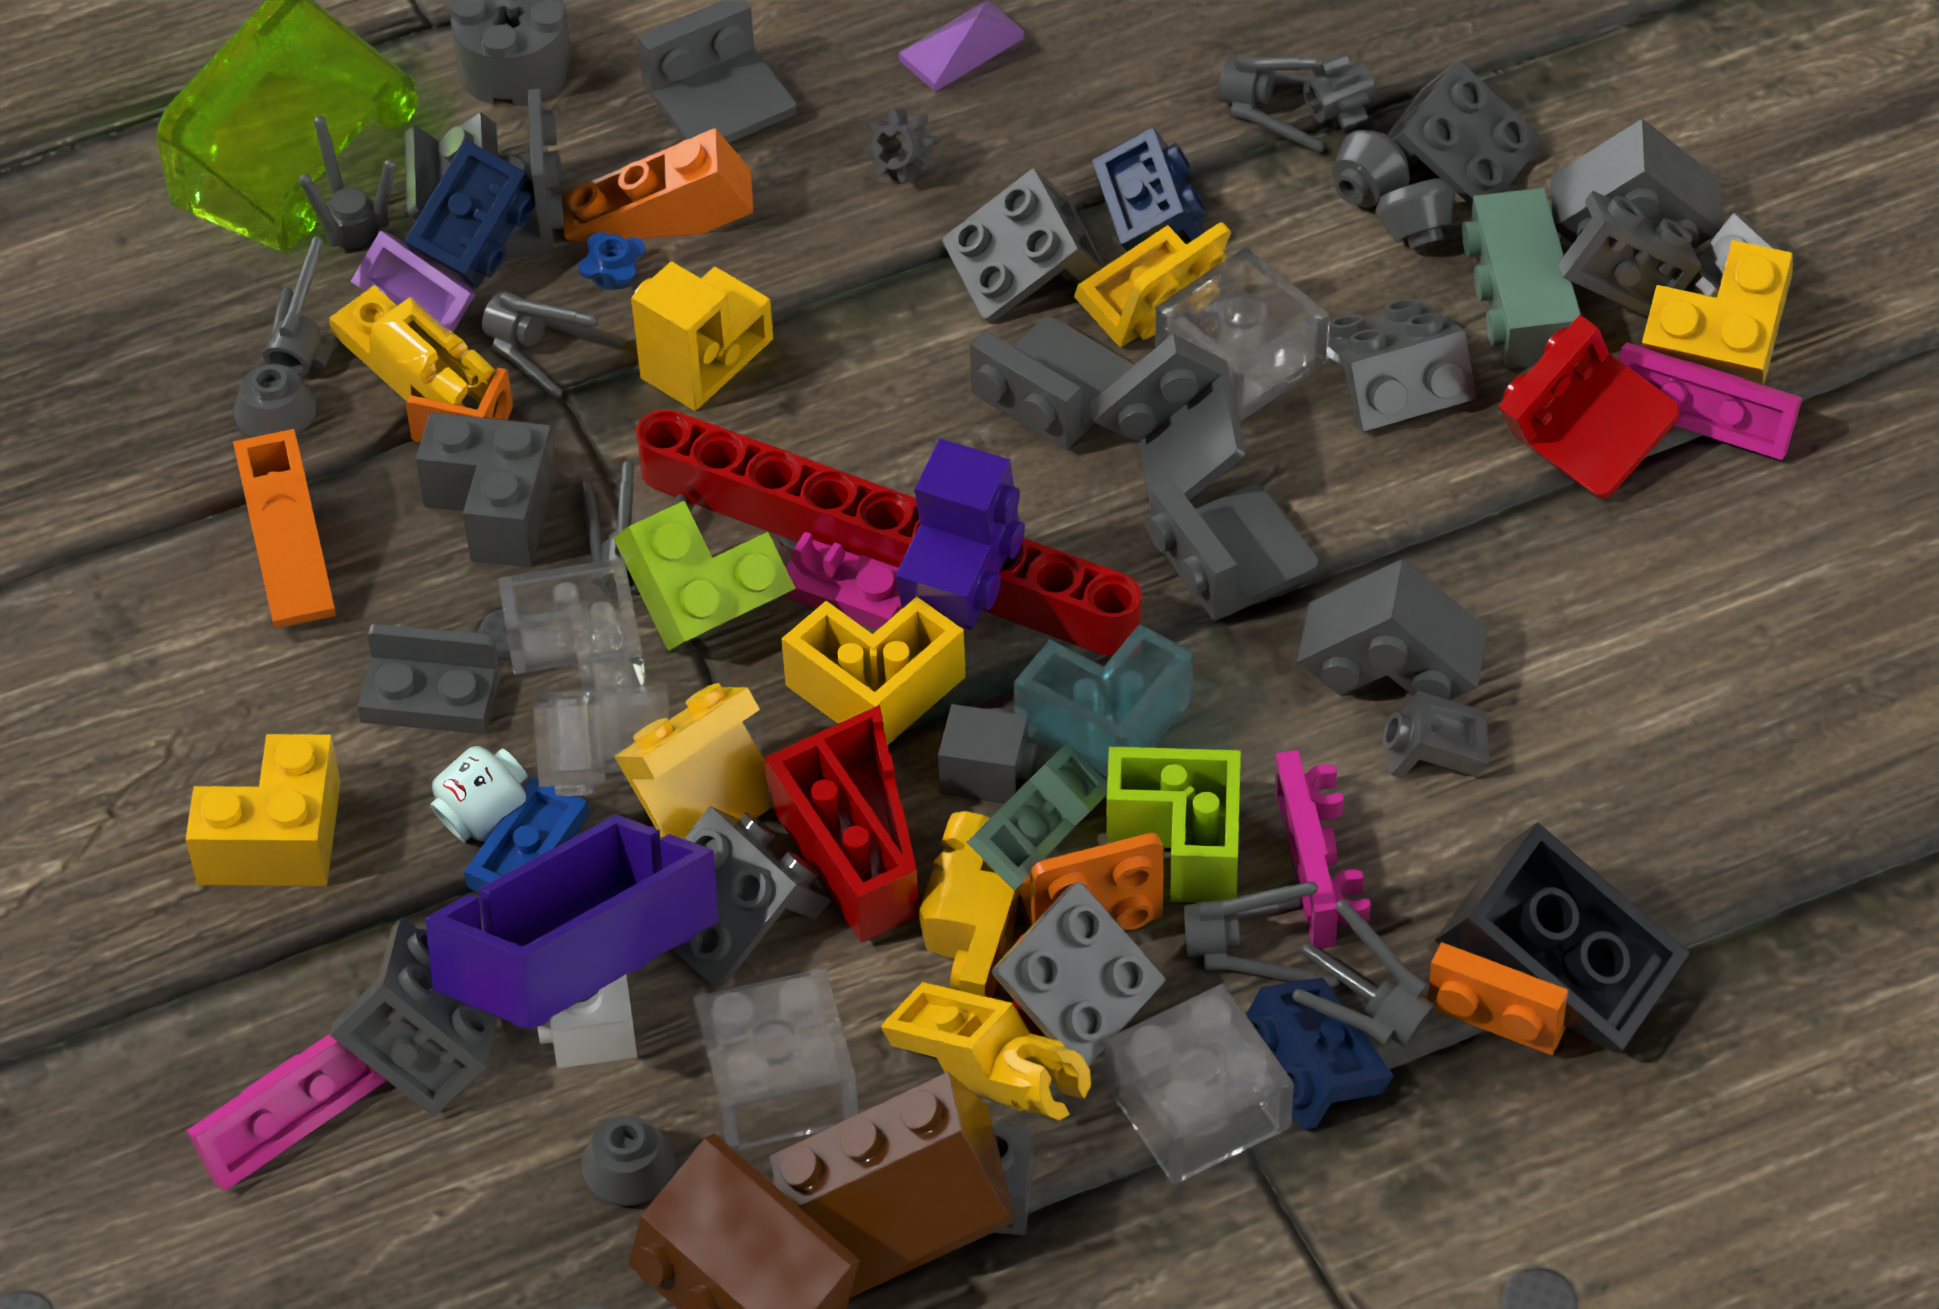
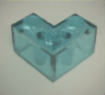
M1140 624L1104 667L1049 639L1014 681L1015 714L1028 715L1029 737L1056 751L1068 742L1098 773L1108 778L1109 747L1154 748L1193 700L1194 652Z

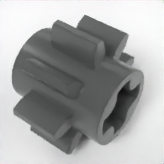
M1343 55L1322 61L1321 68L1312 69L1316 78L1305 82L1304 97L1311 115L1317 122L1322 123L1330 120L1332 129L1335 130L1341 127L1344 129L1368 119L1364 106L1375 102L1376 89L1372 76L1363 63L1356 62L1350 65L1348 56Z
M904 107L890 110V124L883 120L871 121L869 123V127L875 135L872 139V144L864 147L863 152L873 154L875 160L879 163L875 174L880 176L897 169V177L901 183L914 180V165L921 170L934 168L935 163L929 157V154L931 153L932 145L941 142V137L931 136L925 126L929 118L927 114L915 116L910 121H907V113ZM903 134L906 137L903 144L896 137L897 135ZM901 146L908 154L900 155L898 151L901 149Z

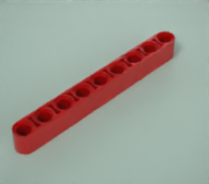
M668 409L655 410L645 415L637 425L636 434L641 476L648 486L674 497L679 494L685 495L690 503L790 540L799 542L802 535L807 532L812 534L813 540L830 546L836 542L841 544L847 552L858 556L864 555L899 568L920 525L916 498L681 412ZM1023 538L1020 550L1015 558L1006 557L999 572L1001 583L994 605L990 610L982 609V611L1107 656H1119L1132 651L1139 644L1141 638L1142 595L1140 586L1134 579L1123 573L1027 538Z

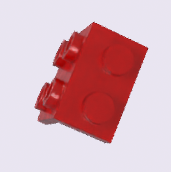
M1581 315L1568 328H1561L1554 333L1547 342L1541 359L1527 374H1520L1509 384L1503 395V401L1498 406L1512 436L1598 499H1607L1612 496L1680 418V409L1676 401L1611 355L1599 328Z

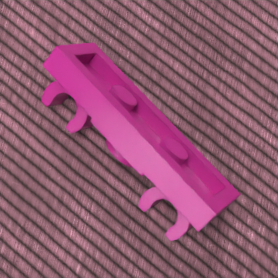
M1626 343L1621 348L1619 361L1676 401L1680 409V418L1673 426L1782 460L1787 455L1802 397L1634 344Z
M805 532L791 553L790 562L786 566L796 589L783 597L816 609L827 601L858 624L878 630L902 609L895 577L899 569L898 567L864 555L858 556L847 552L841 544L836 542L830 546L813 540L810 533Z
M1299 750L1276 753L1274 793L1296 883L1314 882L1318 886L1315 894L1301 897L1311 944L1318 949L1336 947L1337 921L1350 926L1337 911V902L1340 900L1347 901L1366 922L1370 921L1371 912L1370 899L1350 901L1344 898L1346 895L1363 893L1364 876L1362 871L1354 869L1344 870L1336 874L1331 880L1328 866L1337 864L1336 842L1332 827H1321L1319 819L1331 820L1343 815L1344 798L1342 793L1324 795L1318 791L1336 788V766L1328 764L1318 765L1304 774Z
M328 1034L299 1055H294L241 1091V1094L186 1130L214 1185L226 1191L387 1080Z

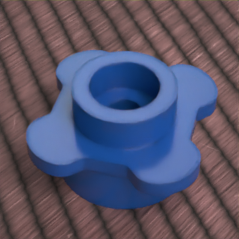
M605 232L595 233L590 236L587 241L588 255L578 265L580 274L586 279H591L598 287L607 290H617L631 284L637 276V258L645 254L643 241L636 237H630L625 240L618 235H609Z

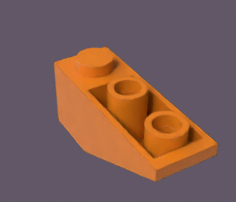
M716 128L564 192V236L570 243L587 242L590 236L599 232L618 235L624 239L630 237L654 238L707 233L753 213L751 169Z
M295 429L233 441L274 629L336 616Z

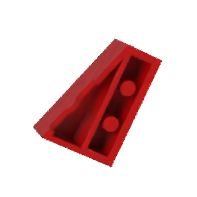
M880 705L764 757L769 806L807 863L819 874V881L859 941L863 943L918 917L917 868L903 806L900 803L894 766L888 750Z

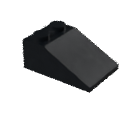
M1538 822L1502 847L1434 940L1439 945L1443 942L1568 989L1564 1026L1616 1054L1625 1048L1690 954L1689 951Z

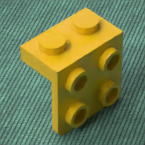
M1220 222L1186 245L1167 225L1078 284L1074 297L1120 348L1138 336L1146 340L1159 332L1168 322L1170 315L1182 306H1185L1187 309H1193L1212 293L1215 287L1212 282L1215 273L1227 257L1224 250L1231 231L1223 222Z
M720 683L705 687L687 699L685 703L688 708L669 720L668 718H662L645 726L633 736L635 743L614 756L657 830H660L661 838L671 834L684 839L709 806L739 819L745 812L757 818L771 808L768 803L765 761L742 722L760 710L748 687H721Z

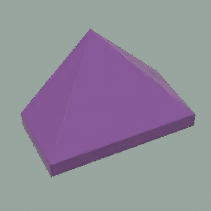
M986 0L899 52V61L936 92L1024 39V30L989 0Z
M381 230L351 280L352 283L363 291L375 285L397 306L409 297H412L444 327L452 332L455 331L476 295L459 274L411 249L403 240Z

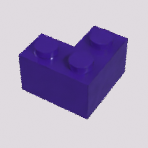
M939 438L914 489L920 525L895 577L901 608H904L917 596L959 627L972 630L981 610H990L995 603L1001 583L999 572L1006 557L1013 559L1020 550L1025 533V524L1019 521L1017 509L1020 489L1014 487L1010 459Z

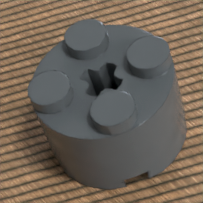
M452 0L451 27L458 74L463 87L472 96L490 104H494V98L512 99L513 106L529 105L528 89L540 88L541 99L545 100L563 87L568 78L567 70L571 63L567 12L563 0Z

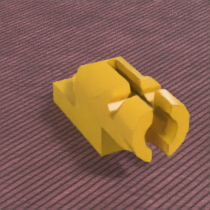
M375 285L329 318L330 333L405 401L410 396H424L426 399L465 407L462 402L466 394H468L480 404L496 372L474 349L469 351L463 339L450 329L444 327L412 297H409L397 306Z
M967 811L952 813L940 844L944 847V850L933 861V868L919 908L921 930L927 950L954 959L950 978L951 989L994 999L999 982L993 976L992 969L1010 950L1020 918L1019 887L1013 891L966 843L990 818Z
M921 982L880 1026L891 1046L936 1057L945 1073L949 1071L975 1095L994 1100L1018 1111L1025 1110L1033 1115L1060 1121L1069 1116L1070 1113L1064 1103L1053 1100L1049 1088L1051 1081H1054L1055 1086L1062 1094L1081 1099L1086 1097L1091 1087L1090 1069L1083 1056L1074 1050L1066 1048L1058 1040L1030 1034L1014 1004Z

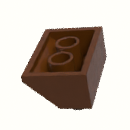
M949 1071L769 1156L775 1186L860 1260L849 1298L1015 1222L989 1107Z
M713 1133L703 1139L641 1215L628 1265L638 1273L646 1284L655 1288L677 1309H846L860 1260Z

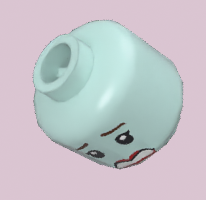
M473 746L463 752L435 777L432 782V790L436 799L430 804V807L445 827L463 843L470 837L476 841L485 842L500 820L525 802L526 793L521 783L528 778V775L517 760L505 749L502 748L493 755L483 747Z

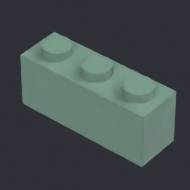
M1536 188L1473 196L1471 221L1463 222L1462 238L1466 256L1476 257L1478 264L1474 268L1477 298L1479 301H1488L1490 310H1487L1486 326L1490 345H1500L1506 369L1534 366L1543 356L1544 348L1554 333L1561 328H1568L1581 315L1570 280L1563 278L1558 267V263L1564 255L1545 189Z

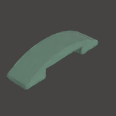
M1066 742L966 843L1015 891L1031 875V868L1036 863L1045 860L1046 856L1107 795V782Z

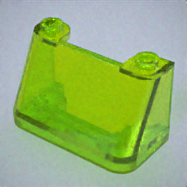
M265 0L175 97L160 119L157 130V145L170 204L286 254L302 236L312 231L318 219L299 182L300 175L305 173L315 183L326 170L317 139L314 119L317 116L325 118L337 158L372 117L375 124L388 130L395 129L401 123H406L411 119L418 105V94L412 77L314 0Z

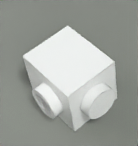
M627 975L603 987L595 996L577 1002L551 1017L550 1021L537 1027L540 1044L553 1043L557 1069L637 1058Z

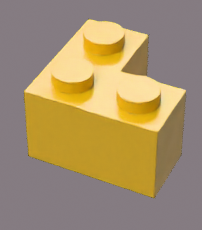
M1732 240L1717 298L1656 285L1642 340V347L1764 385L1793 273L1792 253Z
M670 261L653 278L644 280L631 297L640 378L695 412L774 339L770 298L715 266L706 275L699 278Z
M917 596L873 634L825 601L781 638L785 685L837 724L880 705L887 745L966 677L964 630Z
M266 734L259 787H193L185 840L197 885L327 886L341 784L331 735Z

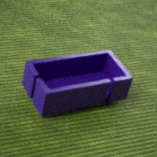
M614 815L479 888L480 901L479 897L468 894L425 917L432 987L434 991L459 1000L466 1006L478 1008L508 1020L515 1026L527 1029L542 1026L549 1022L551 1017L581 1000L595 996L603 987L628 973L642 969L650 960L675 946L687 943L691 940L692 936L719 921L714 851L671 834L660 839V830L619 815Z

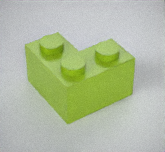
M685 500L628 526L613 537L668 651L767 605L796 589L769 532L761 534L712 558Z
M1109 747L1107 844L1147 833L1158 834L1163 847L1171 848L1170 902L1200 903L1237 898L1241 750Z

